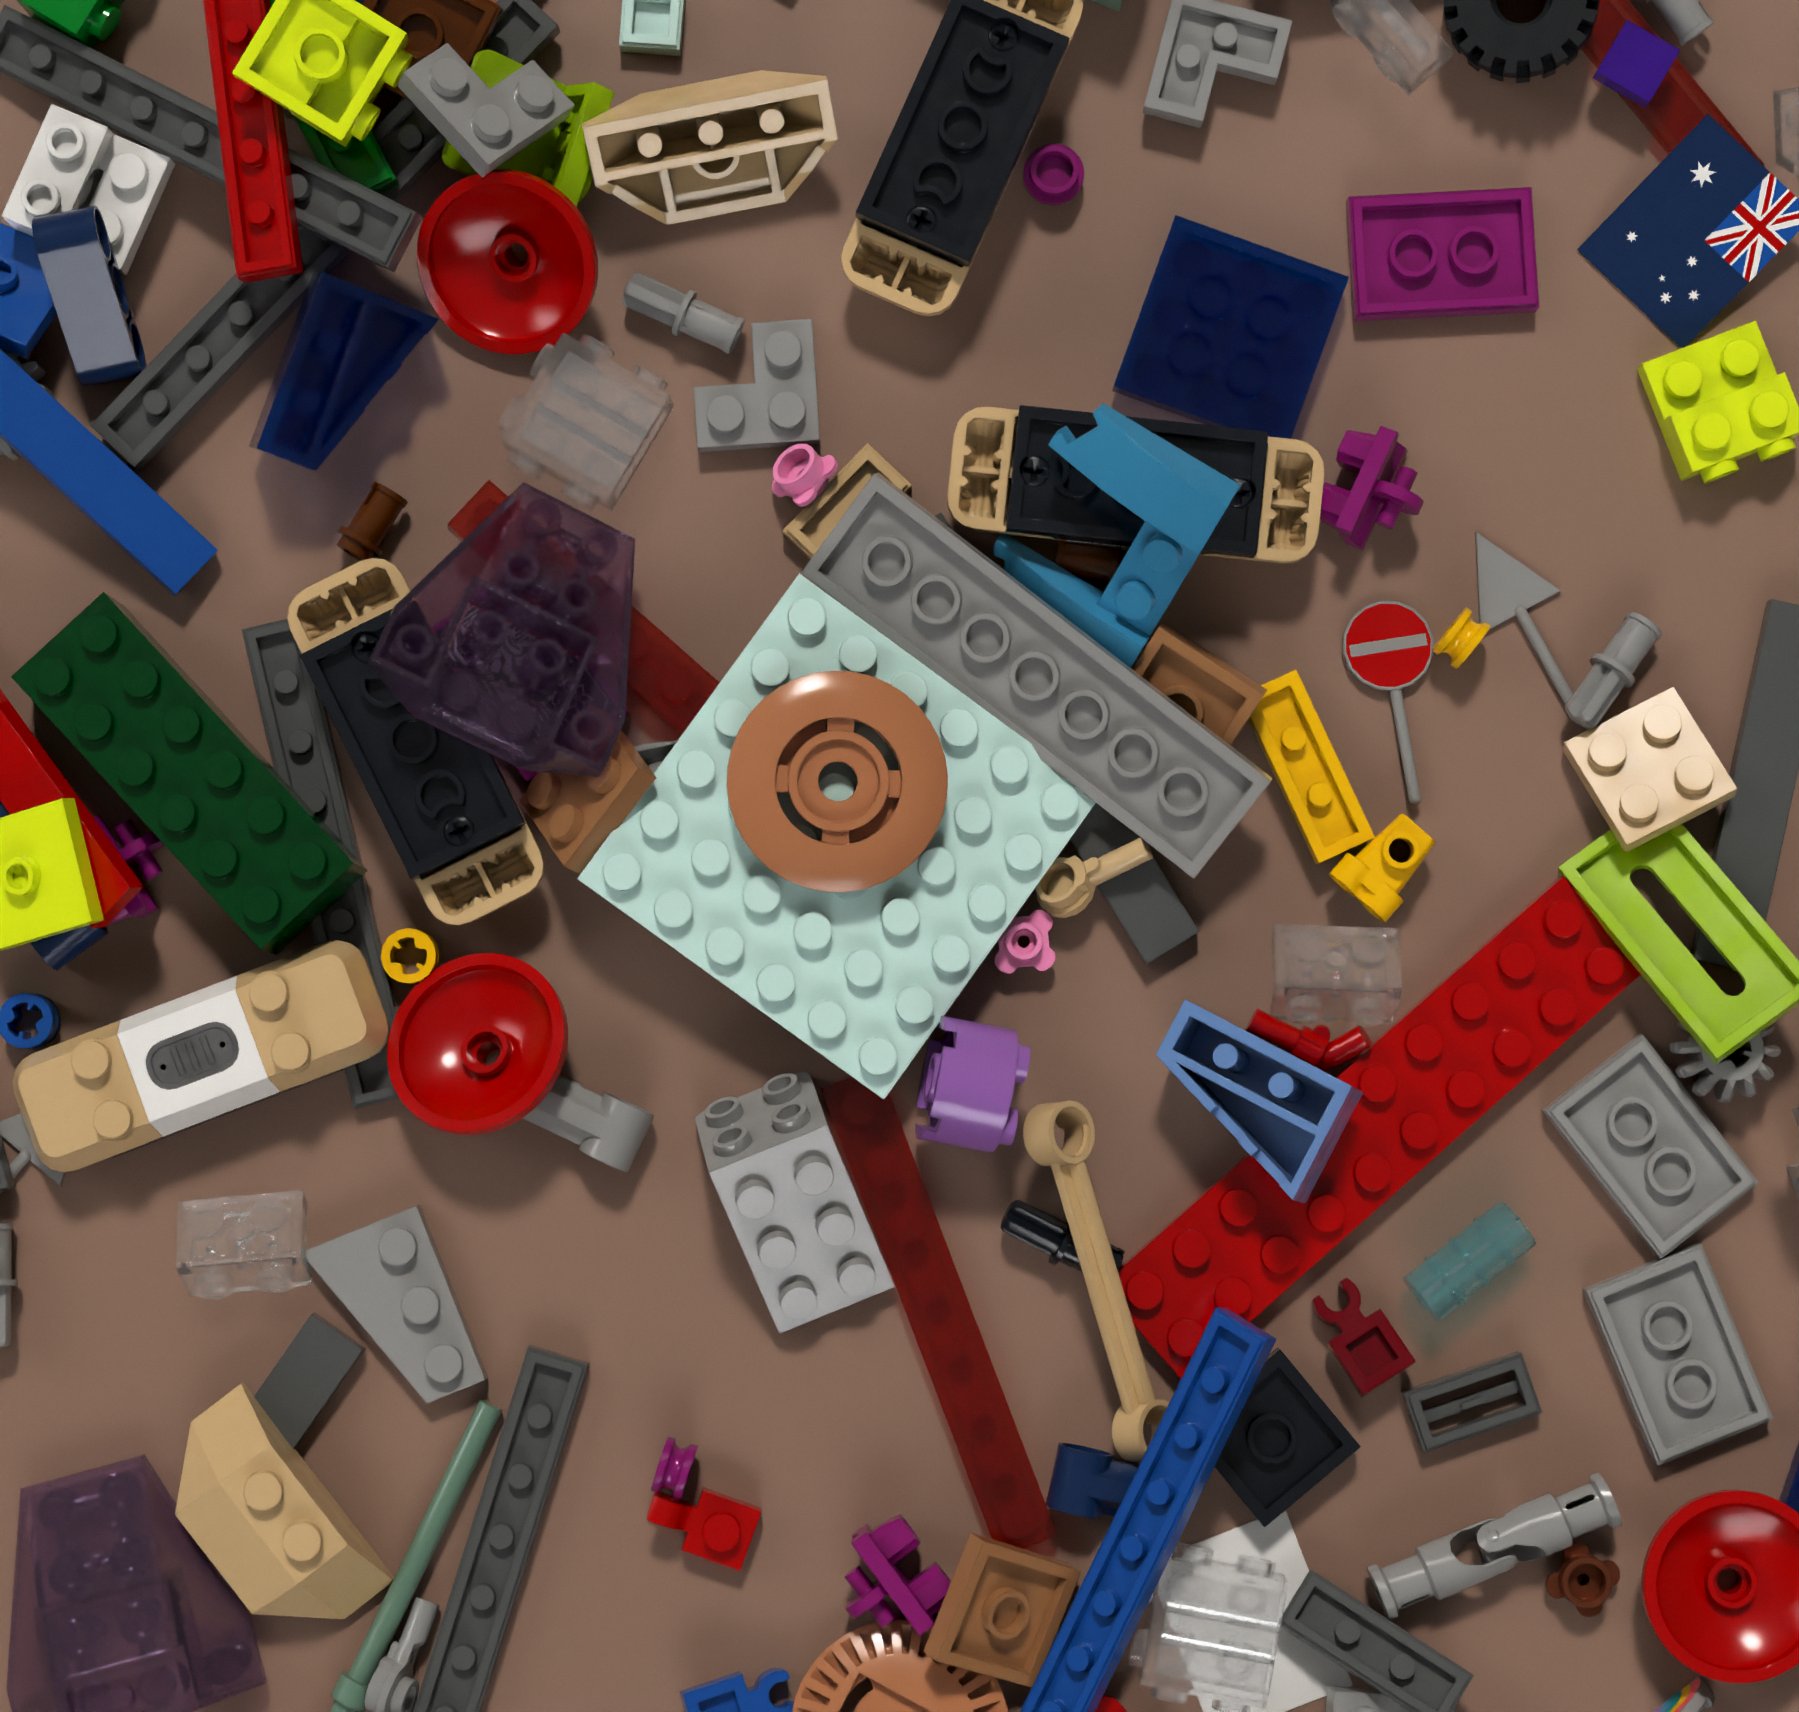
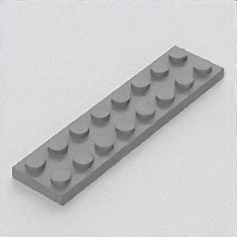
M880 473L873 474L801 572V574L840 604L1029 741L1044 763L1193 879L1272 780L1271 776Z

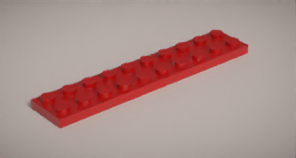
M1564 876L1559 877L1377 1038L1370 1048L1359 1054L1335 1076L1343 1082L1363 1091V1094L1306 1203L1292 1200L1279 1186L1280 1184L1248 1153L1119 1267V1277L1134 1326L1180 1378H1182L1216 1307H1226L1251 1322L1641 975L1609 937Z

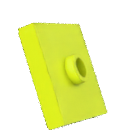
M61 798L1 817L0 951L104 921L75 798Z

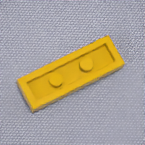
M1295 669L1260 685L1267 689L1248 721L1315 864H1319L1375 838L1297 670Z

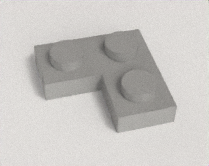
M1171 0L1142 113L1201 128L1216 71L1275 86L1293 20L1215 0Z
M448 43L405 70L397 85L482 178L566 120L575 106L534 60H531L492 88H489Z
M812 319L751 323L755 383L694 387L698 451L787 447L801 443L819 445L820 430Z

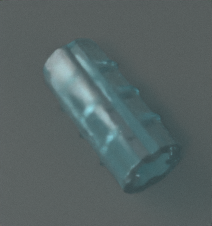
M1499 1201L1479 1218H1473V1223L1454 1238L1449 1237L1447 1244L1432 1256L1425 1257V1261L1406 1275L1403 1280L1423 1308L1439 1322L1459 1305H1466V1300L1484 1285H1490V1281L1508 1266H1514V1262L1536 1245V1242L1530 1231L1512 1209L1504 1202Z

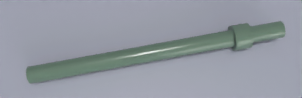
M479 1400L349 1672L342 1671L331 1693V1697L335 1701L330 1712L365 1711V1694L371 1677L395 1635L502 1412V1409L487 1401Z

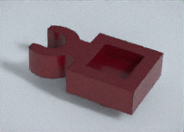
M1345 1278L1339 1283V1287L1346 1295L1348 1301L1345 1309L1341 1311L1330 1310L1320 1295L1312 1300V1308L1319 1320L1327 1325L1336 1326L1341 1333L1329 1341L1327 1346L1360 1396L1364 1397L1412 1366L1416 1361L1381 1309L1366 1318L1359 1310L1361 1305L1360 1292L1351 1280Z

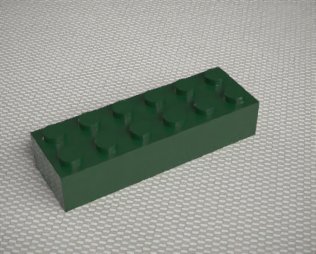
M105 592L100 594L11 676L260 950L278 955L315 918L322 914L354 882L368 871L130 611Z

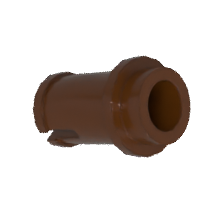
M373 482L372 489L347 528L341 526L338 530L342 537L338 541L337 546L359 561L373 558V556L380 558L383 553L379 548L380 544L401 510L408 503L396 492L377 482Z
M1060 540L1055 564L1082 580L1108 585L1127 551L1122 550L1121 546L1110 548L1083 542Z

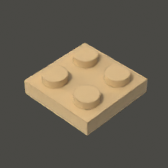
M1674 687L1564 742V754L1625 853L1735 797L1738 789Z

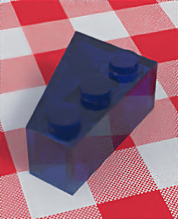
M313 273L249 447L305 469L316 471L363 414L366 406L384 384L393 377L402 366L401 363L439 319L327 273Z

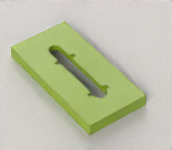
M1683 824L1626 853L1610 829L1558 867V875L1560 877L1564 876L1571 883L1609 937L1715 1065L1799 1005L1798 959ZM1638 869L1649 870L1669 894L1675 897L1679 906L1732 969L1739 973L1745 985L1742 993L1730 996L1720 989L1633 885L1630 877L1634 871Z

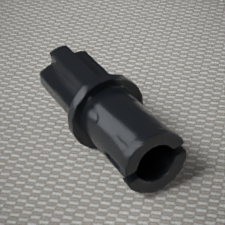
M1015 1200L1008 1206L1000 1226L1003 1232L1050 1255L1049 1263L1056 1265L1058 1262H1061L1082 1272L1068 1222L1065 1223L1021 1200ZM1110 1244L1118 1270L1125 1251Z

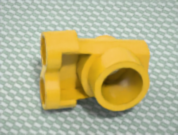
M1401 813L1355 857L1346 853L1331 870L1329 876L1342 889L1356 898L1373 916L1385 923L1404 902L1399 893L1435 845V841L1410 818ZM1401 839L1408 844L1411 853L1406 862H1397L1390 856L1389 846L1393 840Z

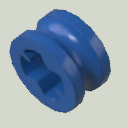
M21 993L14 995L4 1002L0 1009V1034L7 1043L17 1048L37 1049L46 1046L55 1039L60 1029L61 1017L58 1007L51 999L41 994ZM28 1004V1010L37 1011L40 1009L43 1018L36 1023V1029L39 1033L32 1038L31 1032L21 1031L19 1033L15 1025L23 1018L20 1008Z

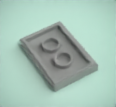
M1643 1034L1634 1037L1541 1110L1656 1258L1662 1259L1759 1183Z
M1692 1244L1667 1254L1662 1259L1657 1258L1582 1289L1654 1464L1661 1465L1773 1419L1702 1244Z

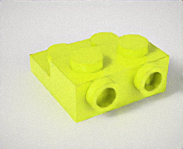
M275 0L232 74L288 109L295 117L346 148L352 136L360 141L367 137L381 111L380 108L372 104L384 83L393 88L398 85L402 73L408 69L413 55L405 51L409 43V38L405 31L355 0Z
M1756 320L1646 361L1636 368L1681 481L1700 474L1703 483H1709L1738 471L1739 467L1736 460L1758 453L1760 461L1764 462L1797 448L1793 439L1799 436V406L1786 373L1783 372L1777 375Z

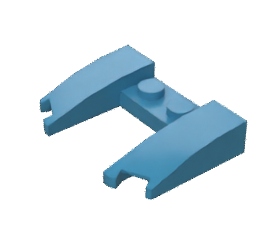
M1103 403L1093 412L1097 427L1076 439L1069 428L1064 426L1055 433L1048 446L1101 490L1145 521L1105 591H1100L1007 534H1000L993 545L994 556L1004 559L1005 571L1131 668L1241 485Z

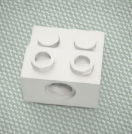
M51 104L2 213V217L15 230L33 237V218L96 205L104 220L120 273L127 275L175 163L170 157L113 134L104 125Z

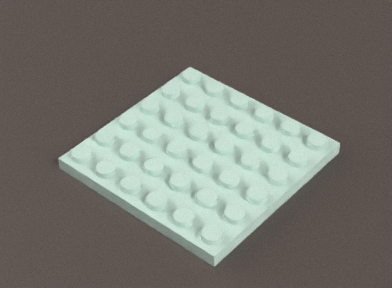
M799 573L654 772L657 778L620 827L609 834L577 879L880 1098L885 1099L936 1028L941 1016L946 1014L1096 802L1044 763L1029 741ZM851 671L873 676L891 684L918 705L929 719L940 739L946 758L948 774L947 799L942 819L930 843L920 856L901 873L881 884L863 890L822 892L804 888L780 877L755 857L745 844L735 826L728 803L726 782L729 756L737 733L748 715L766 696L778 687L796 678L817 672ZM855 722L854 733L865 737L877 747L886 762L888 770H897V761L887 744L874 730L864 724ZM832 762L821 770L818 784L825 797L833 801H843L854 793L857 778L853 769L847 764ZM777 793L780 806L789 821L803 834L819 841L822 829L810 825L796 812L790 801L789 793Z

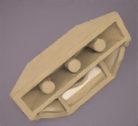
M765 70L641 93L582 123L595 187L608 194L612 193L632 207L666 225L787 202L811 173L826 151L828 152L838 140L826 76Z
M244 1382L240 1383L191 1421L175 1516L251 1614L345 1619L392 1583L394 1579L393 1574L296 1449L290 1446Z

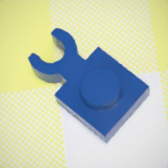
M782 1668L766 1670L757 1678L754 1686L749 1688L746 1687L743 1674L738 1671L679 1691L685 1712H792L794 1704L793 1700L785 1701L779 1705L770 1702L769 1692L771 1687L776 1683L790 1679L788 1671Z

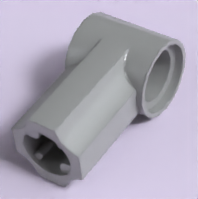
M559 1075L546 1097L523 1119L578 1144V1150L619 1170L629 1172L654 1115L606 1092L603 1093V1096L582 1087L581 1084Z

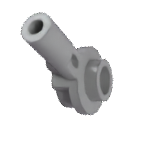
M419 1597L415 1598L399 1642L394 1641L388 1655L380 1660L377 1669L371 1677L364 1700L366 1710L370 1712L411 1711L419 1691V1681L413 1679V1665L420 1647L427 1640L439 1608L438 1604Z

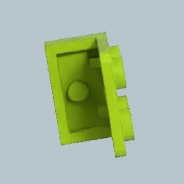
M488 49L475 54L470 68L489 88H492L524 65ZM551 78L575 104L569 117L495 169H511L537 176L559 189L577 207L578 202L587 194L593 177L582 123L609 110L615 92L595 82L565 85ZM446 139L442 151V159L445 165L467 176L476 173L472 166Z

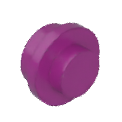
M1057 143L1045 144L1035 149L1028 156L1024 165L1023 181L1026 190L1036 201L1050 206L1062 205L1071 201L1082 187L1084 180L1083 163L1077 153L1071 148Z

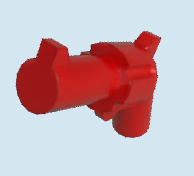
M1258 1008L1253 1013L1246 1028V1031L1288 1051L1290 1054L1326 1072L1327 1068L1340 1065L1372 1046L1368 1034L1360 1025L1329 1042L1331 1033L1329 1028L1324 1025H1318L1314 1029L1304 1025L1300 1030Z

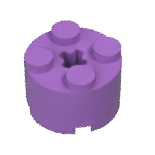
M941 1016L937 1027L945 1030L942 1041L930 1039L922 1068L916 1108L928 1110L927 1125L915 1123L916 1138L993 1153L998 1144L1011 1146L1017 1129L1018 1109L1011 1108L1010 1105L1015 1083L1023 1084L1025 1082L1030 1063V1047L1021 1045L1018 1042V1035L1014 1029Z

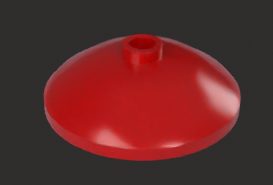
M494 169L483 178L477 172L468 175L447 188L434 201L424 217L419 231L417 267L428 301L437 315L452 331L469 343L482 349L513 355L528 354L546 349L566 337L581 322L591 306L598 281V257L589 226L580 211L565 194L537 176L511 169ZM513 243L521 244L526 248L528 252L527 261L518 260L512 252Z
M478 953L449 961L434 969L427 977L419 981L406 996L395 1015L387 1044L388 1072L395 1092L407 1109L429 1126L446 1133L481 1135L508 1127L529 1114L540 1104L555 1084L561 1072L568 1046V1023L565 1009L558 993L550 982L534 967L515 957L496 953ZM500 1049L498 1059L493 1064L486 1065V1058L489 1053Z
M1738 1489L1721 1490L1707 1493L1688 1501L1674 1511L1659 1527L1644 1558L1641 1578L1642 1599L1648 1621L1654 1633L1668 1652L1678 1661L1705 1677L1728 1683L1764 1681L1788 1671L1799 1663V1513L1785 1503L1762 1493ZM1725 1569H1733L1736 1574L1734 1585L1727 1590H1721L1717 1584L1718 1575Z

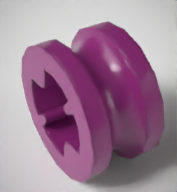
M668 1436L651 1491L659 1493L661 1489L666 1488L673 1492V1498L681 1500L698 1446L690 1444L687 1448H680L676 1444V1439Z

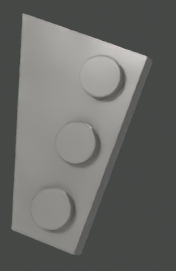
M420 1205L300 1252L426 1403L450 1395L488 1378Z

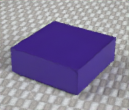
M1626 20L1592 78L1646 108L1680 50Z

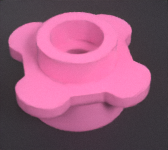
M808 444L793 445L777 458L773 466L774 481L772 483V491L777 497H784L786 495L792 497L793 502L799 507L807 506L824 491L828 478L832 477L837 471L838 462L832 455L819 456L814 448Z
M1035 910L1030 916L1013 918L998 939L999 952L995 955L994 963L1001 972L1010 974L1018 967L1031 966L1039 971H1045L1054 964L1056 956L1055 952L1049 947L1048 932L1053 926L1051 916L1043 910ZM1020 936H1027L1030 943L1027 947L1022 948L1018 945L1017 941Z

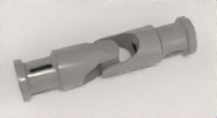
M1597 1472L1590 1475L1589 1483L1556 1497L1546 1493L1518 1505L1499 1519L1483 1520L1417 1546L1416 1554L1383 1568L1373 1564L1367 1567V1572L1381 1607L1388 1620L1391 1621L1398 1618L1400 1609L1432 1596L1438 1600L1447 1598L1512 1569L1518 1562H1528L1544 1558L1573 1545V1538L1605 1525L1612 1529L1622 1526V1520L1608 1485ZM1476 1540L1483 1565H1469L1460 1562L1456 1558L1457 1554L1468 1543Z

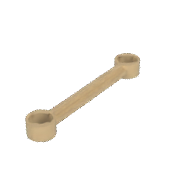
M1068 1100L1039 1104L1030 1110L1025 1119L1023 1127L1024 1143L1029 1155L1035 1162L1042 1166H1051L1122 1404L1118 1408L1112 1423L1114 1446L1118 1454L1127 1462L1141 1463L1148 1448L1143 1435L1144 1421L1146 1425L1151 1424L1152 1440L1170 1402L1155 1398L1085 1162L1094 1146V1123L1088 1110L1079 1102ZM1055 1122L1059 1129L1063 1128L1064 1130L1062 1150L1059 1149L1055 1140Z

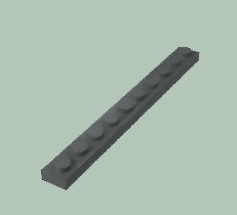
M498 0L496 4L503 8V12L484 50H493L525 65L531 60H535L557 37L560 29L558 24L532 0ZM406 98L373 130L399 182V185L381 195L397 203L442 157V151L446 142V138L412 101ZM298 224L303 273L243 283L237 279L235 274L90 426L132 466L141 471L351 252L350 250Z

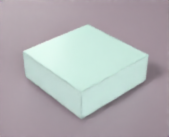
M622 0L619 36L620 52L681 56L685 0Z

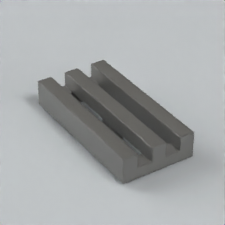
M1518 1351L1401 1391L1404 1403L1407 1404L1410 1413L1409 1417L1412 1426L1415 1428L1418 1436V1444L1424 1453L1542 1413L1522 1353ZM1513 1370L1516 1377L1515 1379L1424 1410L1420 1401ZM1521 1392L1524 1401L1522 1403L1434 1433L1430 1432L1428 1423Z

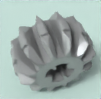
M1678 1020L1676 1023L1678 1029L1689 1036L1688 1042H1672L1670 1044V1051L1675 1054H1687L1689 1060L1680 1064L1675 1069V1072L1679 1078L1690 1077L1698 1073L1693 1083L1692 1092L1694 1094L1705 1096L1714 1087V1094L1718 1102H1731L1735 1089L1743 1097L1750 1098L1756 1095V1085L1753 1077L1763 1081L1772 1080L1774 1072L1770 1067L1762 1063L1763 1057L1779 1056L1781 1049L1777 1045H1764L1762 1038L1775 1030L1774 1024H1771L1730 1054L1734 1057L1732 1061L1722 1060L1715 1065Z

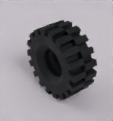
M1444 0V16L1447 31L1449 30L1452 37V44L1459 54L1461 52L1464 54L1471 67L1478 72L1480 69H1483L1490 73V78L1503 81L1504 77L1516 78V83L1530 82V77L1542 75L1543 79L1556 73V68L1564 63L1568 66L1577 57L1580 48L1583 45L1586 46L1592 35L1593 27L1597 20L1600 0H1546L1541 14L1527 23H1514L1504 18L1497 7L1496 0Z

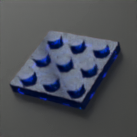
M1175 215L1112 391L1205 425L1268 431L1269 437L1291 439L1349 277Z

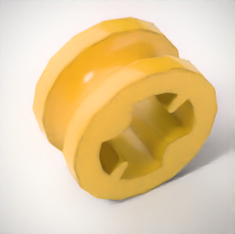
M1467 607L1457 616L1432 649L1437 655L1440 653L1448 654L1451 657L1450 665L1455 669L1459 668L1491 627L1485 621L1480 624L1474 622L1471 618L1472 611Z
M412 928L397 930L388 936L381 951L382 966L387 974L398 982L417 984L427 977L434 969L439 967L441 957L439 946L433 937L422 930ZM414 938L415 947L426 950L427 958L425 964L416 963V966L419 968L418 972L407 974L406 965L395 962V952L397 948L405 950L402 942Z

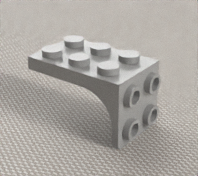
M809 1072L780 1074L768 1080L762 1088L745 1095L718 1099L711 1103L705 1111L696 1116L695 1123L708 1172L779 1334L895 1287L842 1159Z

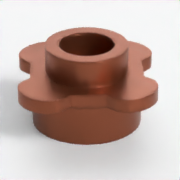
M1576 1541L1573 1542L1571 1547L1563 1549L1564 1560L1557 1572L1547 1576L1545 1586L1548 1594L1553 1598H1565L1576 1605L1577 1611L1582 1616L1593 1617L1601 1612L1603 1608L1602 1603L1609 1597L1612 1586L1619 1582L1620 1570L1615 1562L1599 1560L1589 1553V1549L1584 1543ZM1582 1573L1588 1576V1582L1585 1585H1580L1577 1582V1577Z

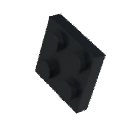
M1277 1347L1269 1354L1218 1458L1215 1468L1260 1523L1266 1527L1361 1446L1285 1354Z

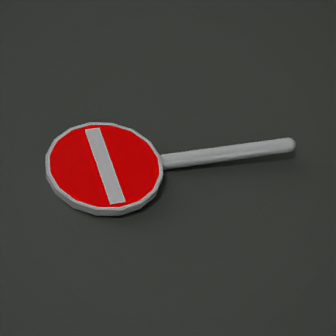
M1378 601L1364 606L1350 619L1343 634L1342 654L1348 670L1362 684L1376 690L1390 692L1408 797L1411 804L1418 805L1421 802V794L1401 689L1413 685L1426 673L1433 658L1434 638L1427 621L1414 608L1399 601Z

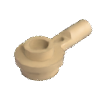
M1140 837L1099 858L1092 857L1085 861H1082L1075 855L1070 858H1056L1035 887L1037 900L1042 909L1053 917L1067 918L1077 915L1090 903L1097 885L1153 859L1152 851L1148 843Z

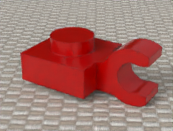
M704 1487L702 1488L697 1505L682 1499H675L673 1495L659 1491V1493L655 1492L646 1520L667 1528L687 1532L681 1547L682 1551L740 1571L762 1508Z

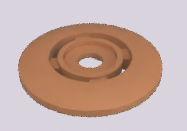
M825 671L796 678L778 687L751 711L739 729L731 748L727 765L726 787L728 803L735 826L748 848L768 869L785 880L804 888L822 892H849L863 890L893 878L910 866L926 849L935 835L944 813L947 799L948 774L946 758L935 729L920 707L906 694L891 684L873 676L851 671ZM855 722L864 724L874 730L887 744L897 761V770H888L886 762L877 747L865 737L854 733ZM832 762L847 764L853 769L857 778L854 793L843 801L828 799L819 788V774L827 764ZM777 793H789L790 801L796 812L810 825L822 829L819 841L803 834L789 821L780 806Z
M896 1619L884 1627H881L878 1622L859 1627L843 1635L827 1647L813 1662L804 1676L795 1696L792 1712H841L850 1693L867 1678L870 1680L873 1690L860 1700L854 1712H1008L1002 1689L995 1677L935 1661L923 1652L933 1626L919 1636L908 1620Z

